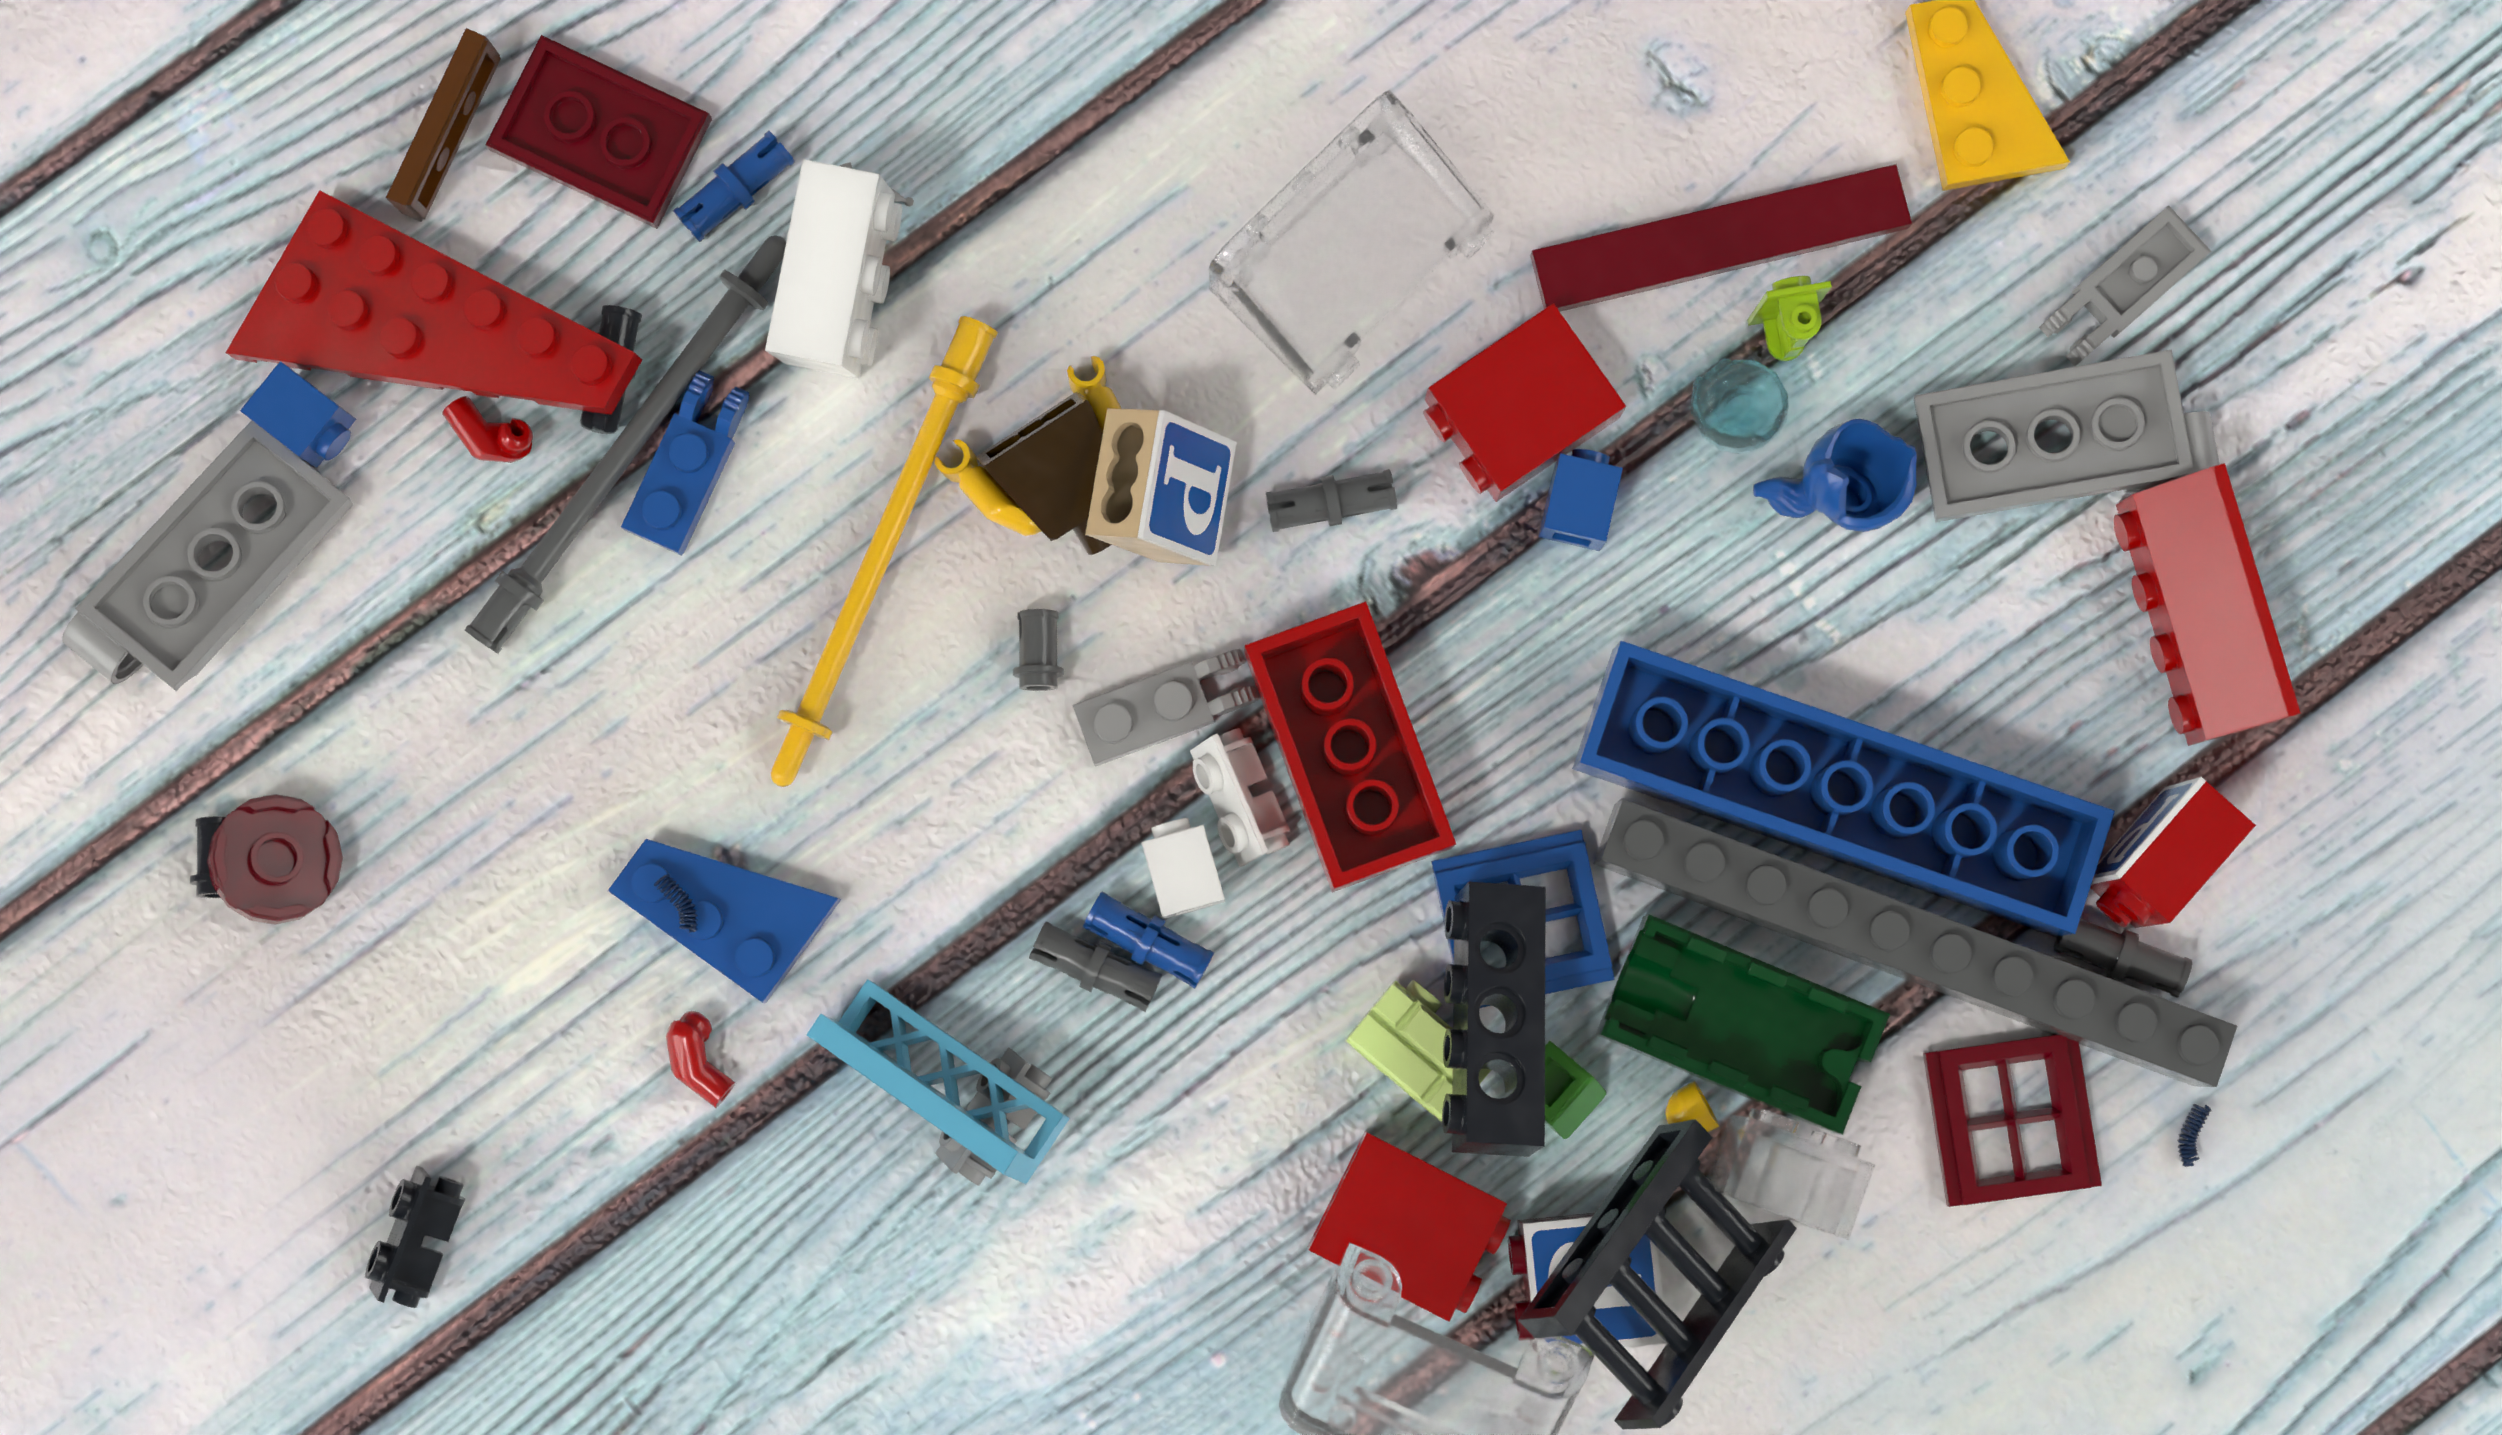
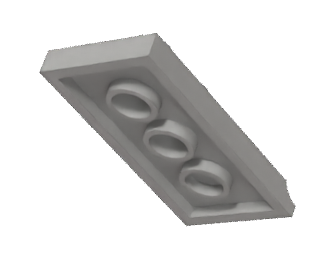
M2172 349L1914 396L1935 522L2124 490V493L2139 491L2220 465L2210 412L2183 413ZM2047 420H2056L2063 423L2071 434L2070 446L2060 453L2043 451L2035 441V428ZM1985 431L1999 434L2007 445L2006 457L1999 463L1992 465L1977 461L1970 450V442L1977 434Z
M251 420L75 608L78 612L67 625L62 641L113 684H119L127 680L144 665L177 691L206 666L346 514L353 504L348 496ZM265 494L275 498L277 508L275 514L268 521L261 524H252L243 519V507L253 496ZM215 541H223L232 545L233 556L225 568L218 571H207L200 567L199 555L206 545Z

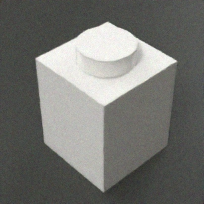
M1182 818L1152 827L1154 839L1141 843L1163 919L1224 903V894L1204 825L1191 828L1189 819Z

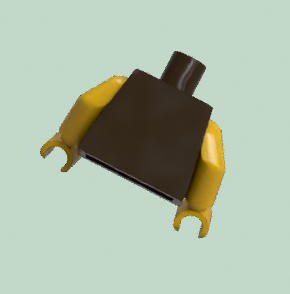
M1091 356L1092 367L1097 374L1094 379L1090 381L1079 380L1074 375V369L1070 365L1067 369L1070 389L1074 394L978 456L962 440H953L964 453L963 461L955 468H948L937 456L934 461L937 469L952 482L959 483L963 493L988 520L1024 536L1035 535L1042 531L1050 541L1060 538L1073 529L1088 555L1099 553L1112 545L1085 534L1107 408L1122 409L1112 389L1106 387L1104 363L1097 356Z

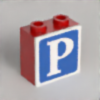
M2202 777L2164 787L2098 862L2090 887L2100 897L2096 901L2097 907L2109 919L2124 928L2129 924L2134 928L2171 923L2252 831L2256 824Z

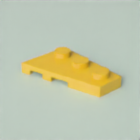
M1933 0L1909 5L1905 15L1942 190L1946 191L2065 169L2070 163L2068 157L1976 1Z

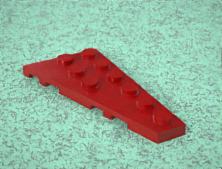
M321 190L317 193L225 352L235 360L255 363H257V360L279 363L281 361L289 368L311 371V368L346 373L350 377L439 390L444 388L470 391L479 396L493 398L504 396L532 400L541 405L612 415L643 360L635 352Z

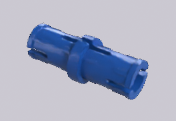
M768 130L763 138L728 167L722 163L714 169L713 172L716 177L683 205L675 208L673 212L684 226L691 231L692 235L701 242L705 239L704 236L740 206L747 210L753 205L755 200L752 196L785 168L792 166L795 160L782 143H778L777 138Z
M1103 891L1096 899L1083 924V928L1086 930H1090L1132 953L1131 960L1141 965L1147 961L1176 976V978L1189 984L1194 989L1197 987L1214 955L1213 951L1207 950L1165 927L1166 920L1156 915L1150 919L1121 904V902L1108 896Z

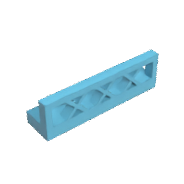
M868 979L839 1022L820 1014L806 1034L1003 1175L1024 1184L1028 1183L1070 1119ZM877 1001L890 1010L894 1037L869 1042L857 1034L856 1031ZM905 1021L919 1031L906 1033ZM933 1040L939 1045L942 1071L917 1076L911 1070L908 1045ZM895 1049L897 1061L883 1051ZM953 1055L968 1065L955 1067ZM982 1074L988 1078L991 1105L967 1111L960 1106L957 1079ZM944 1082L946 1095L931 1085ZM1002 1089L1017 1099L1004 1102ZM1031 1108L1046 1118V1120L1024 1151L1009 1139L1006 1113ZM993 1117L995 1130L981 1121V1119Z

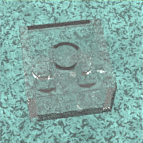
M1751 1108L1748 1117L1730 1115L1708 1179L1715 1186V1191L1821 1232L1849 1240L1875 1164L1857 1158L1861 1146L1825 1132L1822 1134L1812 1131L1810 1139L1798 1136L1796 1131L1799 1122L1764 1109L1760 1111Z

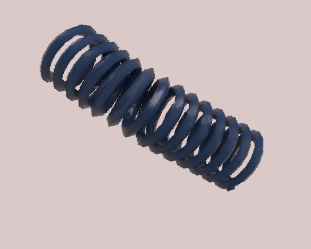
M670 874L662 876L654 883V886L659 885L657 890H660V893L666 891L664 896H667L668 900L677 893L670 900V903H673V906L679 911V923L685 924L680 925L679 928L689 929V933L696 932L698 930L696 928L698 926L696 923L698 915L695 914L697 910L693 909L695 904H691L693 899H688L689 894H686V891H683V888L679 887V884H676L673 878H670Z
M2193 1104L2199 1110L2191 1108V1111L2197 1114L2189 1112V1115L2196 1119L2187 1116V1119L2192 1122L2185 1120V1123L2188 1125L2183 1124V1127L2186 1129L2181 1128L2182 1132L2189 1135L2178 1134L2179 1137L2185 1138L2177 1140L2179 1143H2183L2178 1145L2180 1149L2178 1152L2181 1153L2179 1157L2182 1158L2180 1161L2184 1162L2182 1164L2184 1167L2194 1166V1163L2191 1162L2200 1159L2199 1157H2194L2198 1155L2196 1139H2198L2197 1136L2201 1132L2200 1128H2203L2202 1124H2205L2204 1120H2207L2206 1116H2209V1112H2212L2211 1108L2207 1105L2203 1108Z

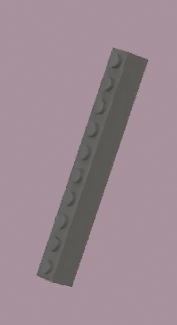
M1625 799L1614 805L1593 862L1594 865L2051 1034L2065 1036L2086 1047L2192 1086L2217 1087L2238 1027L2224 1020Z

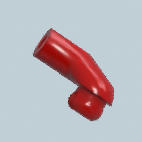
M468 396L454 400L442 411V415L467 450L478 460L512 463L521 460L531 451L533 432L530 426L521 419L512 418L511 423L486 422Z
M688 1011L683 1014L680 1020L673 1021L670 1024L666 1034L671 1071L679 1081L717 1108L731 1092L736 1082L706 1059L704 1042L708 1040L712 1032L710 1021L699 1012Z

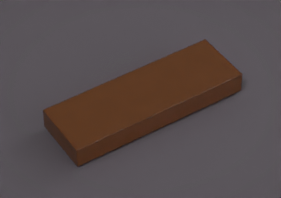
M468 28L465 29L386 196V199L401 214L420 222L423 219L425 220L501 60L500 54L486 36Z

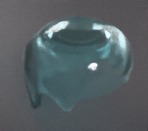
M1721 359L1703 376L1698 375L1693 382L1691 416L1701 436L1720 451L1735 454L1753 452L1764 447L1776 437L1787 422L1789 409L1788 393L1778 374L1756 360Z

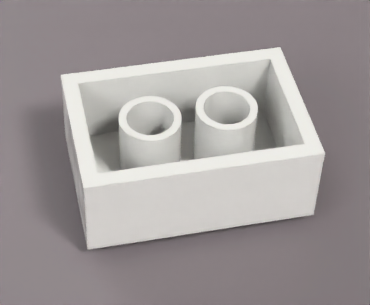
M805 159L802 160L765 348L766 352L783 363L858 379L862 364L869 366L872 364L878 338V329L869 327L874 302L883 304L890 278V267L882 265L886 240L896 241L902 218V204L894 203L896 194L880 174Z

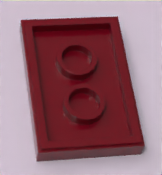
M541 35L485 145L491 152L658 229L712 118L704 110Z

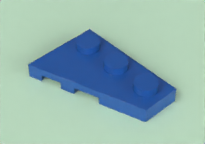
M649 839L644 840L608 889L611 894L762 1003H767L841 901L837 897ZM670 874V878H673V881H676V884H679V887L683 888L686 894H689L688 899H693L691 904H695L693 909L697 910L695 914L698 915L696 917L698 919L696 922L698 930L696 932L689 933V929L679 928L680 925L685 924L679 923V911L673 906V903H670V900L677 893L668 900L667 896H664L666 891L660 893V890H657L659 885L654 886V883L662 876Z

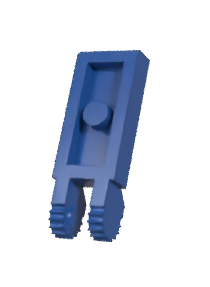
M699 371L693 377L689 389L686 391L681 402L679 415L674 413L621 525L623 530L681 556L687 548L735 445L732 438L745 413L750 392L734 387L723 402L715 430L698 424V419L712 394L714 376Z

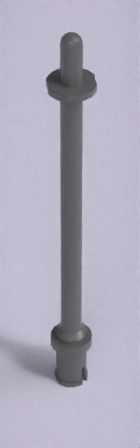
M777 235L767 238L738 277L725 269L719 277L728 288V291L521 568L511 569L508 574L504 571L499 574L495 580L499 584L498 588L471 624L467 625L464 629L468 634L499 654L502 650L501 647L529 609L538 610L544 601L539 597L543 592L542 581L692 382L696 373L701 370L748 305L760 310H764L767 307L768 301L758 292L783 260L786 247L784 238Z

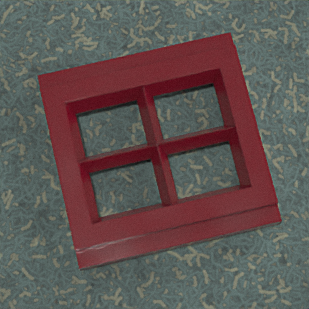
M2049 1035L1923 1053L1947 1207L2102 1186L2079 1042L2062 1035ZM2044 1059L2052 1107L2017 1112L2010 1064ZM1997 1066L2005 1114L1970 1118L1962 1070ZM2054 1120L2062 1168L2027 1173L2019 1125ZM2007 1126L2014 1175L1979 1179L1972 1131Z

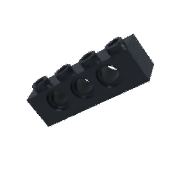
M1469 881L1455 896V901H1448L1445 912L1446 939L1454 940V964H1448L1445 971L1444 999L1446 1003L1453 1004V1029L1448 1028L1445 1032L1443 1062L1445 1068H1453L1452 1094H1446L1443 1102L1442 1126L1444 1133L1452 1134L1453 1153L1529 1157L1545 1147L1546 887ZM1482 941L1493 942L1503 950L1506 958L1505 968H1495L1484 961L1480 953V943ZM1481 1005L1494 1006L1503 1014L1505 1019L1504 1033L1492 1032L1483 1025L1479 1016ZM1480 1069H1490L1501 1076L1505 1085L1503 1098L1490 1097L1482 1090L1479 1084Z

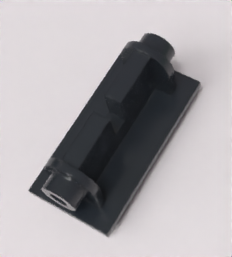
M416 1166L410 1181L405 1179L400 1181L389 1209V1216L396 1218L387 1243L378 1241L374 1246L365 1272V1278L372 1280L369 1288L377 1301L384 1303L389 1288L395 1290L392 1300L407 1307L417 1308L420 1298H428L443 1253L421 1245L425 1235L449 1242L460 1210L465 1202V1198L460 1196L464 1184L439 1176L436 1186H431L429 1184L432 1178L420 1166Z

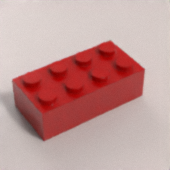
M1366 601L1244 645V655L1332 893L1445 852L1456 845Z

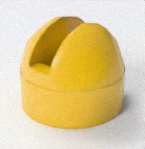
M1695 1081L1676 1090L1670 1097L1665 1111L1668 1124L1696 1119L1707 1132L1719 1127V1123L1708 1101Z

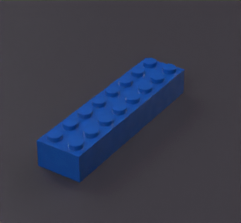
M1620 641L1612 650L1572 768L1573 770L2056 937L2076 933L2115 812L2112 809L1624 641Z

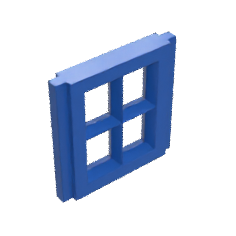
M1582 830L1431 861L1444 926L1448 901H1455V896L1469 881L1485 883L1507 881L1508 884L1521 885L1520 878L1567 869L1574 903L1546 909V922L1577 916L1584 950L1545 958V994L1615 980ZM1447 939L1452 963L1454 964V940ZM1481 1005L1480 1008L1488 1007L1491 1005Z

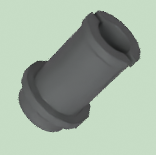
M1048 609L1022 610L1017 613V619L1019 620V667L1013 669V676L1019 678V688L1022 690L1048 691L1057 689V678L1064 675V668L1057 666L1058 612Z

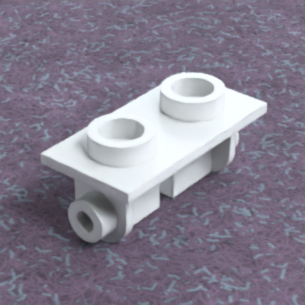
M1237 728L1220 736L1218 733L1212 735L1190 750L1194 759L1193 774L1199 788L1209 795L1219 818L1218 833L1225 848L1234 854L1239 867L1248 864L1265 853L1268 855L1290 845L1285 834L1291 830L1287 825L1273 790L1253 798L1249 791V786L1267 779L1251 737L1244 738L1240 728Z

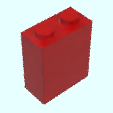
M1553 303L1428 387L1425 402L1429 407L1423 411V414L1437 437L1442 442H1446L1451 438L1463 454L1465 459L1459 462V465L1471 486L1479 494L1488 490L1495 502H1497L1555 463L1560 453L1567 455L1573 449L1617 421L1627 406Z
M1364 1131L1307 1247L1309 1251L1450 1322L1456 1309L1466 1313L1471 1306L1482 1282V1278L1473 1273L1484 1251L1493 1255L1497 1252L1507 1233L1511 1220L1502 1216L1507 1206L1506 1202Z

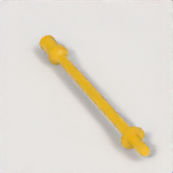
M961 316L941 366H933L929 379L933 382L932 388L935 396L796 713L790 710H780L777 718L791 726L771 769V779L777 786L786 787L793 783L814 735L826 740L831 738L833 732L827 726L820 723L821 718L958 404L967 401L968 398H975L980 387L975 380L992 341L996 338L998 332L979 320Z

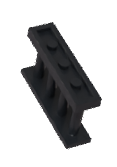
M1696 1119L1660 1125L1656 1128L1518 1319L1534 1338L1576 1335L1632 1395L1614 1420L1622 1430L1661 1428L1675 1418L1683 1405L1681 1397L1763 1277L1774 1271L1782 1262L1785 1254L1783 1248L1797 1229L1789 1219L1750 1224L1699 1169L1701 1162L1698 1158L1713 1137ZM1679 1186L1735 1245L1717 1272L1665 1218L1666 1208L1664 1206ZM1644 1235L1653 1242L1701 1294L1683 1321L1630 1267L1632 1259L1629 1255ZM1610 1284L1667 1343L1648 1372L1594 1316L1596 1313L1594 1304Z

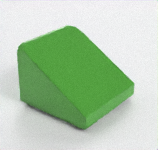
M1549 1041L1545 1045V1123L1563 1139H1567L1604 1099L1606 1090L1590 1073L1553 1042Z

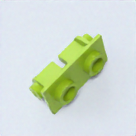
M1810 276L1789 277L1774 282L1772 284L1773 290L1767 291L1747 319L1748 326L1763 324L1767 348L1774 358L1781 361H1790L1797 358L1802 353L1809 339L1817 334L1822 323L1819 303L1831 289V281L1811 284Z

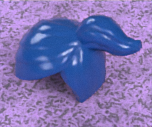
M1853 419L1834 426L1815 442L1804 463L1802 479L1789 477L1768 479L1754 484L1753 495L1767 499L1771 507L1782 516L1803 518L1817 510L1846 530L1867 532L1879 529L1899 518L1912 503L1917 485L1916 448L1913 445L1906 444L1902 438L1889 434L1874 422L1865 419Z

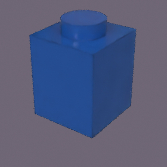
M281 361L240 410L293 453L316 468L324 459L329 461L344 449L351 436L349 428L356 421V418Z
M1573 449L1571 456L1560 453L1554 465L1538 537L1600 551L1607 541L1623 468L1609 465V456L1593 450Z

